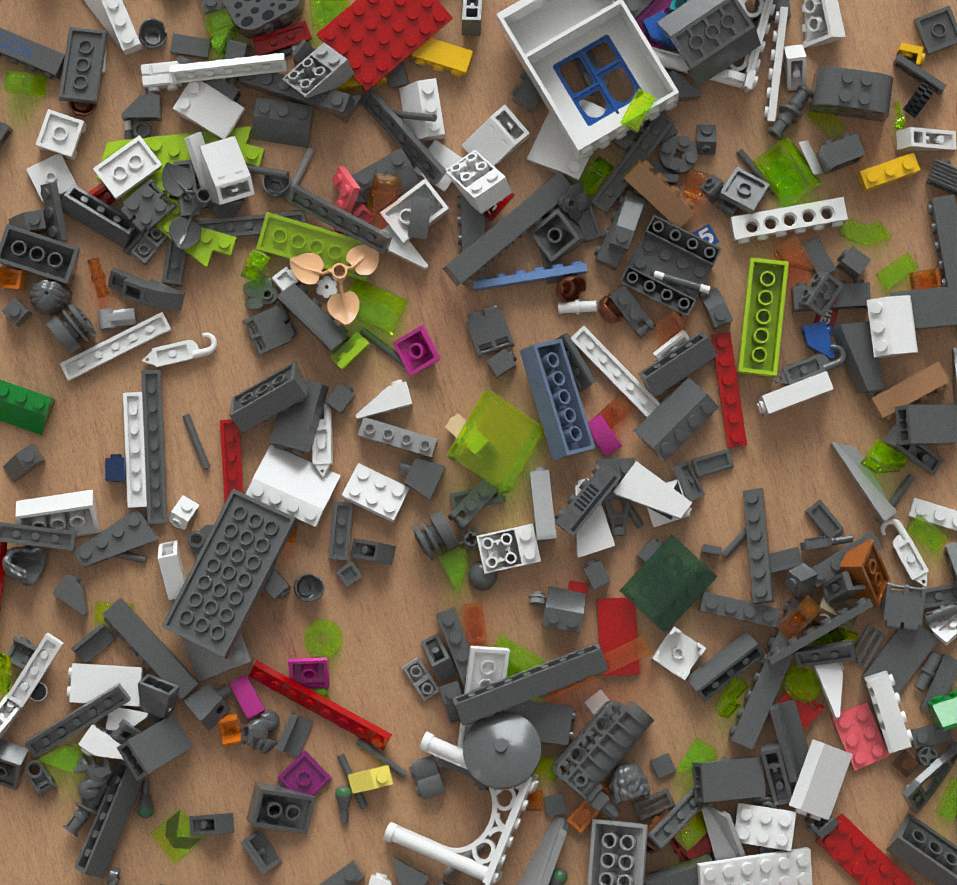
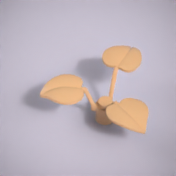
M365 244L355 246L346 256L347 262L352 266L337 263L332 269L329 268L321 272L324 267L323 260L315 253H304L291 258V270L295 277L304 284H316L319 280V275L332 274V278L339 282L340 294H333L329 298L327 303L328 311L333 318L344 325L350 324L358 314L359 299L352 291L344 293L343 281L347 277V270L355 269L356 273L362 276L372 274L378 266L379 252Z

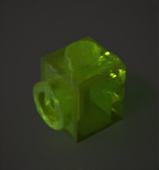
M252 250L244 263L241 277L259 283L267 270L270 257L265 255L262 250Z

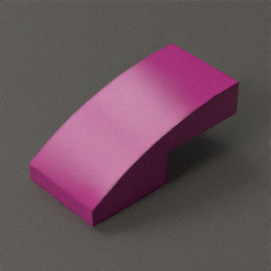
M602 414L588 422L592 437L606 456L623 446Z
M246 674L229 683L248 720L266 711Z

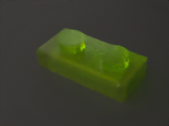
M907 252L879 271L876 276L887 290L919 267Z
M919 514L906 528L907 532L936 553L949 539V536Z

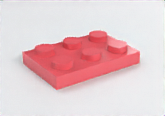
M867 702L840 712V717L836 721L831 716L845 752L853 754L850 764L854 771L890 756Z

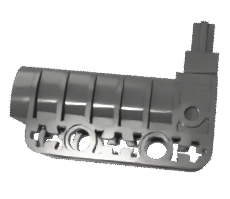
M606 701L553 763V773L596 811L599 812L601 810L610 819L614 820L620 811L608 801L610 798L601 791L603 788L601 784L653 724L654 719L635 702L629 701L624 706L620 702ZM611 706H614V710L616 711L614 714L611 713ZM603 720L604 726L599 730L597 723ZM587 735L590 736V743H587V739L585 738ZM577 749L579 756L573 759L572 752ZM561 766H564V769L566 770L564 773L561 772Z

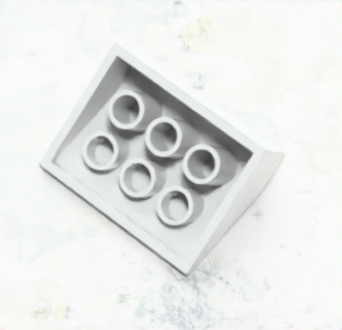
M585 100L580 101L584 112L592 118L600 117L606 111L605 108ZM549 111L526 160L553 173L561 172L566 179L577 183L590 157L586 159L582 157L578 160Z
M271 444L252 479L246 495L317 528L341 475L328 470L325 476L322 477L312 462L287 451L276 449Z

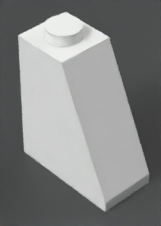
M178 540L161 543L158 548V561L169 600H176L186 580Z

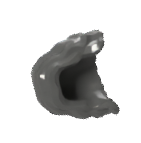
M41 280L35 282L31 287L29 298L37 312L45 316H52L62 313V310L70 304L73 292L70 288L57 282Z
M28 545L10 548L2 560L3 570L16 583H22L25 586L36 585L45 571L46 551L43 547H31Z
M627 763L614 768L609 785L612 805L637 797L650 796L648 780L637 764Z

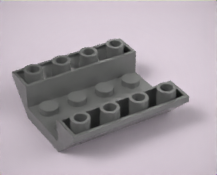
M689 0L656 22L666 39L668 37L671 39L690 69L687 72L697 87L761 46L756 28L738 0Z
M653 215L619 283L688 317L700 291L653 278L654 273L659 271L704 284L722 248Z

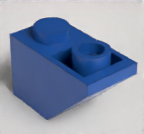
M664 11L643 20L642 27L650 42L677 50L669 37L666 39L656 23L667 16Z
M826 321L806 325L801 328L805 347L816 354L825 355L829 361L835 358L834 355L837 354L836 349H830V345H834V343L831 344L830 336H832L831 327L826 324Z

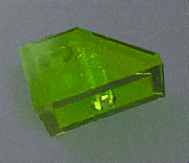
M5 70L3 89L7 94L45 97L47 78L26 72Z
M601 156L588 167L579 182L583 183V193L589 195L590 198L614 169Z
M459 547L439 557L457 592L461 590L468 565L466 560L469 559L465 549L460 550Z
M696 737L676 767V770L684 772L692 770V763L715 761L718 757L716 754L718 750Z
M71 743V745H65L40 757L39 761L77 774L73 770L77 767L80 758L85 756V753L81 751L82 747L80 745Z
M702 809L674 836L686 851L691 849L708 832Z

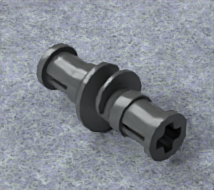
M799 85L798 91L790 99L788 105L783 104L779 107L781 114L777 117L774 125L767 130L773 138L782 140V135L791 124L797 123L795 117L802 118V114L799 111L802 110L808 98H811L813 95L807 87Z
M105 785L99 788L100 793L95 799L87 801L80 798L83 803H75L78 810L73 813L72 818L67 825H63V828L77 837L78 831L88 821L89 816L97 814L95 808L101 803L108 786Z

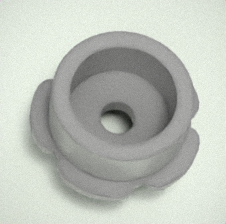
M534 591L532 595L528 596L530 605H545L547 597L544 596L543 592Z

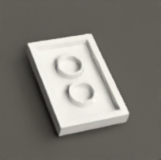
M139 135L94 167L93 170L114 198L118 200L161 169L163 165Z
M358 463L341 498L393 522L410 488Z
M738 803L735 829L740 842L791 851L797 812Z

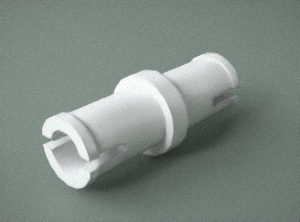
M577 299L575 302L570 303L558 302L559 314L576 313V315H580L583 312H597V301H579Z

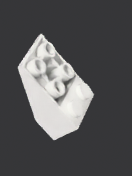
M504 105L490 116L461 146L468 154L476 150L495 167L529 138L530 133L508 107Z
M235 136L199 146L212 202L221 205L255 194L251 175Z
M476 150L446 169L448 177L480 214L512 193L506 177Z
M533 524L476 536L484 574L541 562Z

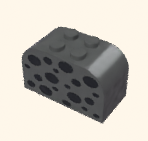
M221 0L236 30L242 36L250 39L263 34L267 35L280 26L286 27L293 22L292 20L302 13L305 5V0Z
M820 67L816 70L813 77V95L810 101L809 112L885 122L889 116L893 77L878 72L841 67Z

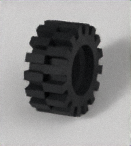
M922 82L902 110L916 118L935 92V89Z

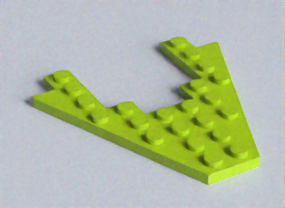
M252 127L233 128L228 138L235 136L246 165L260 167L265 149L247 144ZM208 131L201 132L205 145L222 140ZM197 132L142 138L163 167L120 197V199L125 201L152 178L154 184L166 193L165 196L177 205L176 209L155 226L171 240L169 227L174 219L180 217L178 201L170 199L171 195L163 186L162 171L167 162L173 164L174 161L191 160L184 138ZM133 139L107 142L101 162ZM96 175V179L104 185L101 179ZM161 198L169 207V204L163 198ZM201 227V236L197 243L183 250L205 268H208L213 252L232 256L237 237Z

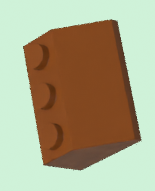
M869 539L846 552L840 563L841 572L849 571L853 586L865 585V590L852 597L855 601L861 597L865 599L869 597L874 605L873 607L879 608L886 592L887 581L890 582V577L874 539Z

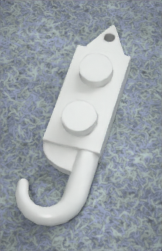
M203 333V337H208L211 340V345L208 348L199 349L196 342L186 340L152 348V351L142 361L155 365L158 368L207 356L216 350L217 340L211 333Z
M326 402L323 407L324 419L319 421L312 446V464L316 466L322 477L325 476L330 465H333L332 413L330 406Z
M889 518L881 525L882 535H886L885 528L887 525L892 524L896 527L899 535L892 542L893 549L910 580H915L921 585L927 586V572L929 570L911 537H909L903 524L898 519Z

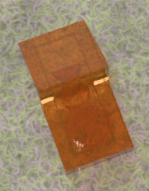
M621 393L596 416L602 414L609 427L612 428L635 406Z

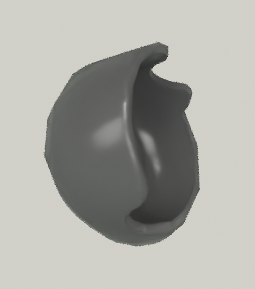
M151 18L141 23L138 36L144 47L154 50L161 48L165 44L167 31L162 21Z
M265 175L262 180L263 191L272 198H281L287 195L291 188L290 175L288 179Z
M477 561L469 570V583L474 589L479 591L489 590L496 583L498 572L484 574L482 561Z
M312 573L300 575L295 580L293 587L296 597L306 603L317 601L323 595L325 589L323 580Z

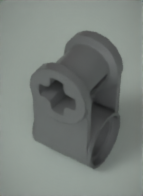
M35 759L27 764L26 774L40 798L44 797V794L50 790L58 789L55 779L42 760ZM32 764L40 766L38 774L32 772Z

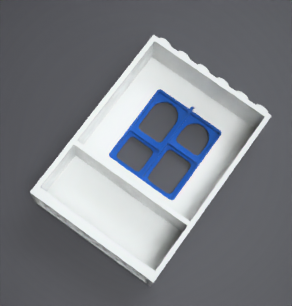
M520 0L496 14L500 30L578 160L582 157L584 159L594 154L593 151L598 148H606L610 145V141L615 138L617 140L627 135L626 132L632 128L633 130L643 126L644 121L656 119L663 110L669 111L676 107L679 91L623 0ZM602 42H606L616 59L597 70L586 53ZM575 58L581 60L593 80L592 85L578 93L571 91L559 70L562 65ZM617 68L624 70L634 88L632 98L625 102L616 101L602 81L603 76ZM598 91L603 96L607 108L602 116L592 118L584 112L580 101Z

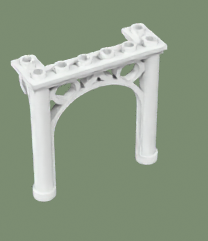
M738 0L749 18H755L760 15L756 31L761 46L751 51L750 54L745 55L742 66L736 67L732 64L729 66L730 69H724L709 80L740 88L744 93L749 92L753 87L755 88L758 76H755L759 69L761 61L758 59L759 52L763 53L765 47L763 37L764 34H768L771 24L768 23L769 15L773 16L775 10L773 0H758L759 7L756 13H749L746 10L744 3L747 0ZM652 47L664 68L689 74L687 71L690 69L680 54ZM744 68H746V69H745V73L739 72V71H742Z
M425 733L420 744V750L467 769L462 748L438 739L432 733ZM533 774L525 783L515 787V789H504L512 793V800L506 807L502 806L498 799V794L503 790L489 788L492 797L491 818L482 835L470 845L459 848L448 847L393 822L389 823L383 840L389 843H397L483 881L485 885L496 884V882L500 881L503 874L501 868L507 858L505 851L507 847H511L514 840L512 836L513 831L518 829L522 819L519 818L521 811H525L529 800H526L527 796L535 792L538 787V775ZM498 809L502 811L511 809L506 824L501 820V813L498 812ZM500 831L502 834L496 847L494 841L486 839L488 835L491 837L495 832ZM484 842L491 846V852L487 859L480 858L477 846ZM472 849L473 857L475 860L470 859L459 853L466 852Z

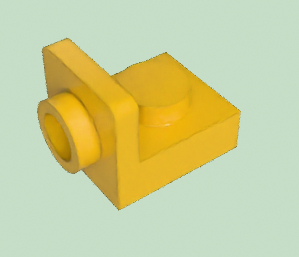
M901 42L897 48L896 54H901L907 59L915 57L914 64L917 66L923 64L925 53H922L923 47Z

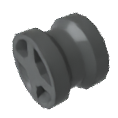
M925 746L919 748L916 758L920 764L930 766L938 759V753L934 748Z

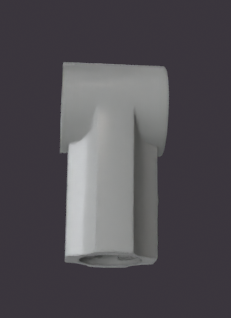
M135 308L98 310L99 330L116 329V327L137 325Z

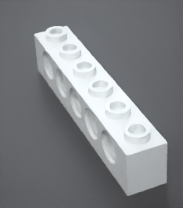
M844 197L734 216L729 219L733 242L745 244L749 243L750 239L757 238V241L769 239L768 236L776 235V238L787 236L788 232L801 234L805 233L806 229L813 228V231L825 229L824 226L827 225L840 227L848 220ZM824 210L828 211L831 215L830 219H824L821 212ZM809 214L812 217V222H805L803 215ZM790 217L793 220V225L787 226L784 223V218ZM772 221L775 228L768 229L765 226V222ZM753 224L756 227V232H749L746 229V225Z

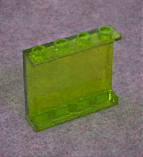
M483 391L446 457L452 461L457 460L499 489V493H508L514 488L517 476L523 472L525 462L533 455V448L536 443L542 439L543 426L493 391Z

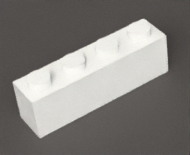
M84 0L126 56L143 49L123 0Z
M804 0V5H802L805 24H802V32H805V41H802L803 48L833 43L846 37L838 0Z
M885 670L864 677L888 752L893 753L912 747L910 741H913L910 729L906 730L904 724L907 722L905 712H900L898 704H901L898 692L894 693L892 688L895 685L892 674L888 675V672Z

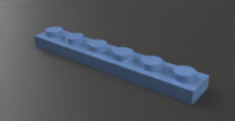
M582 261L572 262L571 266L563 267V264L553 265L552 269L547 270L544 267L534 268L533 272L528 273L525 270L515 271L514 275L507 276L506 273L497 274L495 278L488 279V276L476 278L477 281H473L474 291L559 278L569 274L588 273L586 263L582 264Z

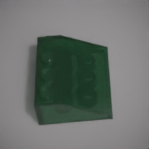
M671 534L619 591L659 630L666 633L711 585L717 576Z

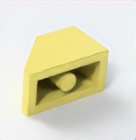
M389 765L347 775L352 794L393 784Z

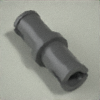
M957 602L946 606L941 605L936 610L924 613L927 624L930 625L942 619L948 620L950 616L956 615Z
M933 652L930 653L931 655L925 666L921 667V674L914 684L915 688L925 692L931 678L935 677L936 673L934 672L942 660L941 656Z

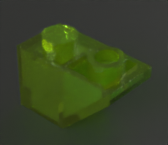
M876 439L869 447L860 464L875 474L901 471L909 459L889 447L886 443Z

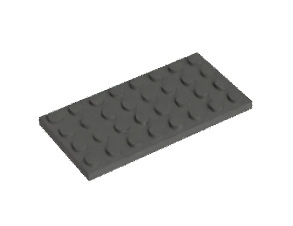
M232 489L162 627L227 659L298 519Z

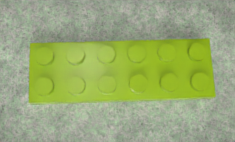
M266 212L256 249L289 259L304 253H315L323 260V269L328 270L329 268L332 269L337 263L352 266L347 262L346 256L352 248L363 245V243L348 235ZM355 269L347 270V276L367 281L368 275H359Z

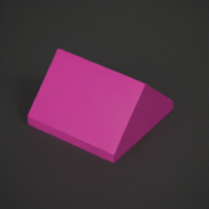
M424 325L419 326L393 342L409 376L434 366L441 359Z
M329 657L288 659L289 675L292 680L307 688L330 687Z

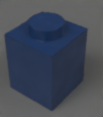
M111 454L110 458H105V481L127 482L126 458H122V454Z

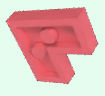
M338 166L332 181L340 192L335 205L351 213L361 188L345 167Z

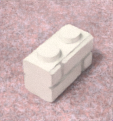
M172 61L141 65L143 88L148 90V92H159L160 89L167 88L168 91H175L179 89L178 87H183V83L174 84L170 74V66L179 65V63Z

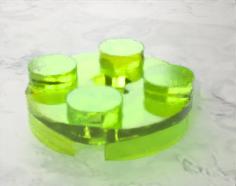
M316 620L305 630V646L314 656L330 657L341 647L343 640L342 631L331 620ZM320 633L329 636L326 639L327 643L323 644L322 641H318Z

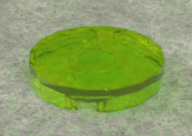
M797 665L791 667L786 672L784 687L796 701L800 700L802 703H808L819 695L820 682L807 667L799 668Z

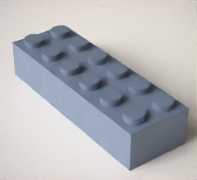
M562 339L533 344L520 350L553 461L595 449Z

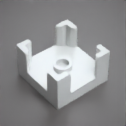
M48 109L35 145L40 150L46 152L49 150L75 161L78 154L76 147L81 133L85 134L87 124L82 120Z
M672 626L651 659L682 680H685L690 673L689 671L706 648Z

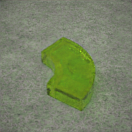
M854 218L837 230L844 238L854 243L865 245L882 242L891 236L880 221L865 225L857 222Z

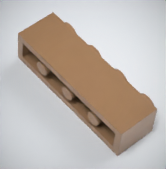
M639 157L624 172V179L672 224L681 228L695 214V205L690 199H684L676 186H670L662 173L659 172L657 174L653 170V165L645 159L643 161Z
M938 361L869 399L880 420L884 417L886 420H889L896 416L895 407L913 405L912 402L917 399L921 402L929 398L930 395L928 393L933 390L938 393L947 388L945 384L950 381Z

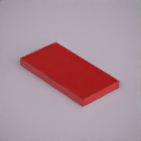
M635 597L597 599L599 646L602 649L608 670H605L601 676L640 674Z

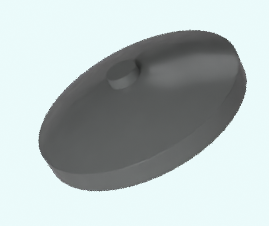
M497 712L490 718L479 719L469 729L463 744V757L470 774L482 785L499 790L515 788L525 783L537 770L542 754L540 738L534 726L524 717L512 712Z

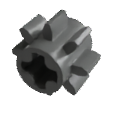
M467 528L468 533L466 535L461 533L464 540L460 541V544H466L465 550L472 547L473 551H475V546L478 545L477 540L471 545L470 542H466V539H468L469 534H472L473 537L478 536L476 534L477 528L474 532H470V529Z

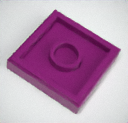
M306 750L277 777L287 789L312 796L332 779Z

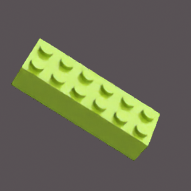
M752 257L748 261L736 374L769 378L777 376L789 266L787 261Z

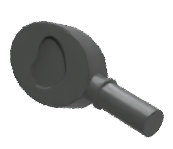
M825 535L804 539L805 542L800 543L801 551L851 543L853 542V536L846 535L826 538Z

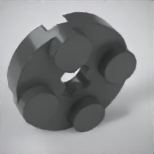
M674 136L667 139L661 146L660 163L667 171L678 175L685 174L694 167L698 158V151L695 144L687 136ZM676 151L683 153L682 159L674 157Z

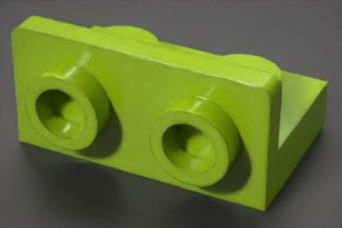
M356 332L330 359L343 372L370 347V343Z

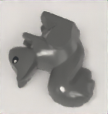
M272 710L265 711L261 715V719H255L249 724L244 725L241 731L240 744L250 745L253 742V750H260L263 754L268 753L274 746H277L278 742L268 739V732L275 731L279 727L280 719L278 714Z
M81 757L77 767L73 770L75 773L86 772L87 779L81 781L78 785V794L87 801L97 798V795L100 793L99 788L105 786L110 778L113 777L108 757H105L103 762L100 763L96 762L95 757H92L91 763L87 757Z

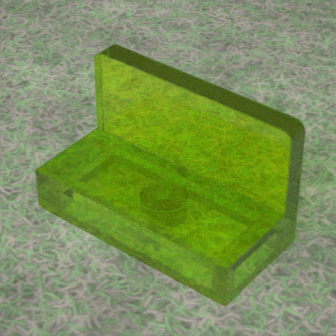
M950 777L934 812L952 821L957 814V779Z

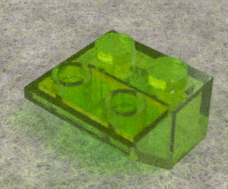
M227 7L205 15L207 21L204 22L209 37H214L211 43L216 55L220 54L222 59L225 57L228 39L234 41L237 35Z

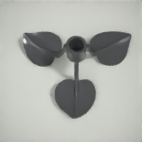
M168 162L163 168L162 183L165 190L174 197L181 196L183 192L193 194L192 201L196 205L188 220L184 217H178L170 224V236L179 249H188L199 240L201 227L198 223L191 221L200 207L209 203L210 206H213V213L217 217L231 218L236 215L245 203L244 198L221 205L214 203L211 200V192L207 188H200L198 191L196 189L188 190L194 183L193 175L188 169Z

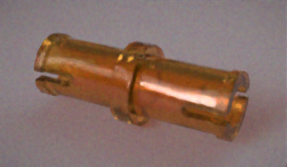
M93 258V261L91 259L87 262L92 274L91 281L95 284L98 298L105 297L104 294L108 296L110 293L105 281L106 274L102 271L100 259Z

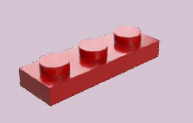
M305 20L275 30L267 35L263 34L254 37L252 41L257 55L262 56L300 44L303 39L306 42L310 41L312 37Z

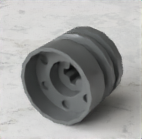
M71 303L68 306L72 311L71 315L63 309L62 313L66 318L64 321L55 316L46 325L72 355L81 348L78 341L79 337L88 342L90 340L85 333L88 331L92 337H95L97 333L83 311Z
M441 510L429 516L432 525L428 526L425 521H420L424 527L423 530L420 531L416 524L412 526L415 539L423 553L431 561L436 559L432 553L433 550L436 549L440 556L443 555L440 546L444 545L451 551L460 545Z

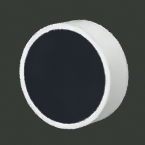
M39 682L30 698L34 701L44 700L48 695V687L44 683Z

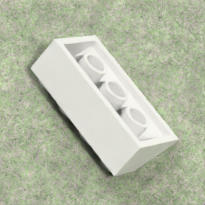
M93 490L16 501V520L20 525L76 531L75 537L100 533L97 504Z

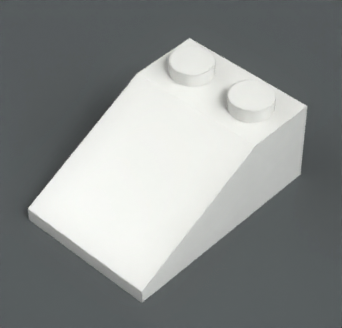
M202 81L189 82L173 107L181 117L222 140L228 138L245 111L244 107Z
M426 178L380 212L403 243L412 238L408 237L413 196L432 198L429 226L449 212L448 206Z
M99 724L91 725L78 744L82 747L81 751L89 756L123 759L117 750L121 743L113 739L110 732Z

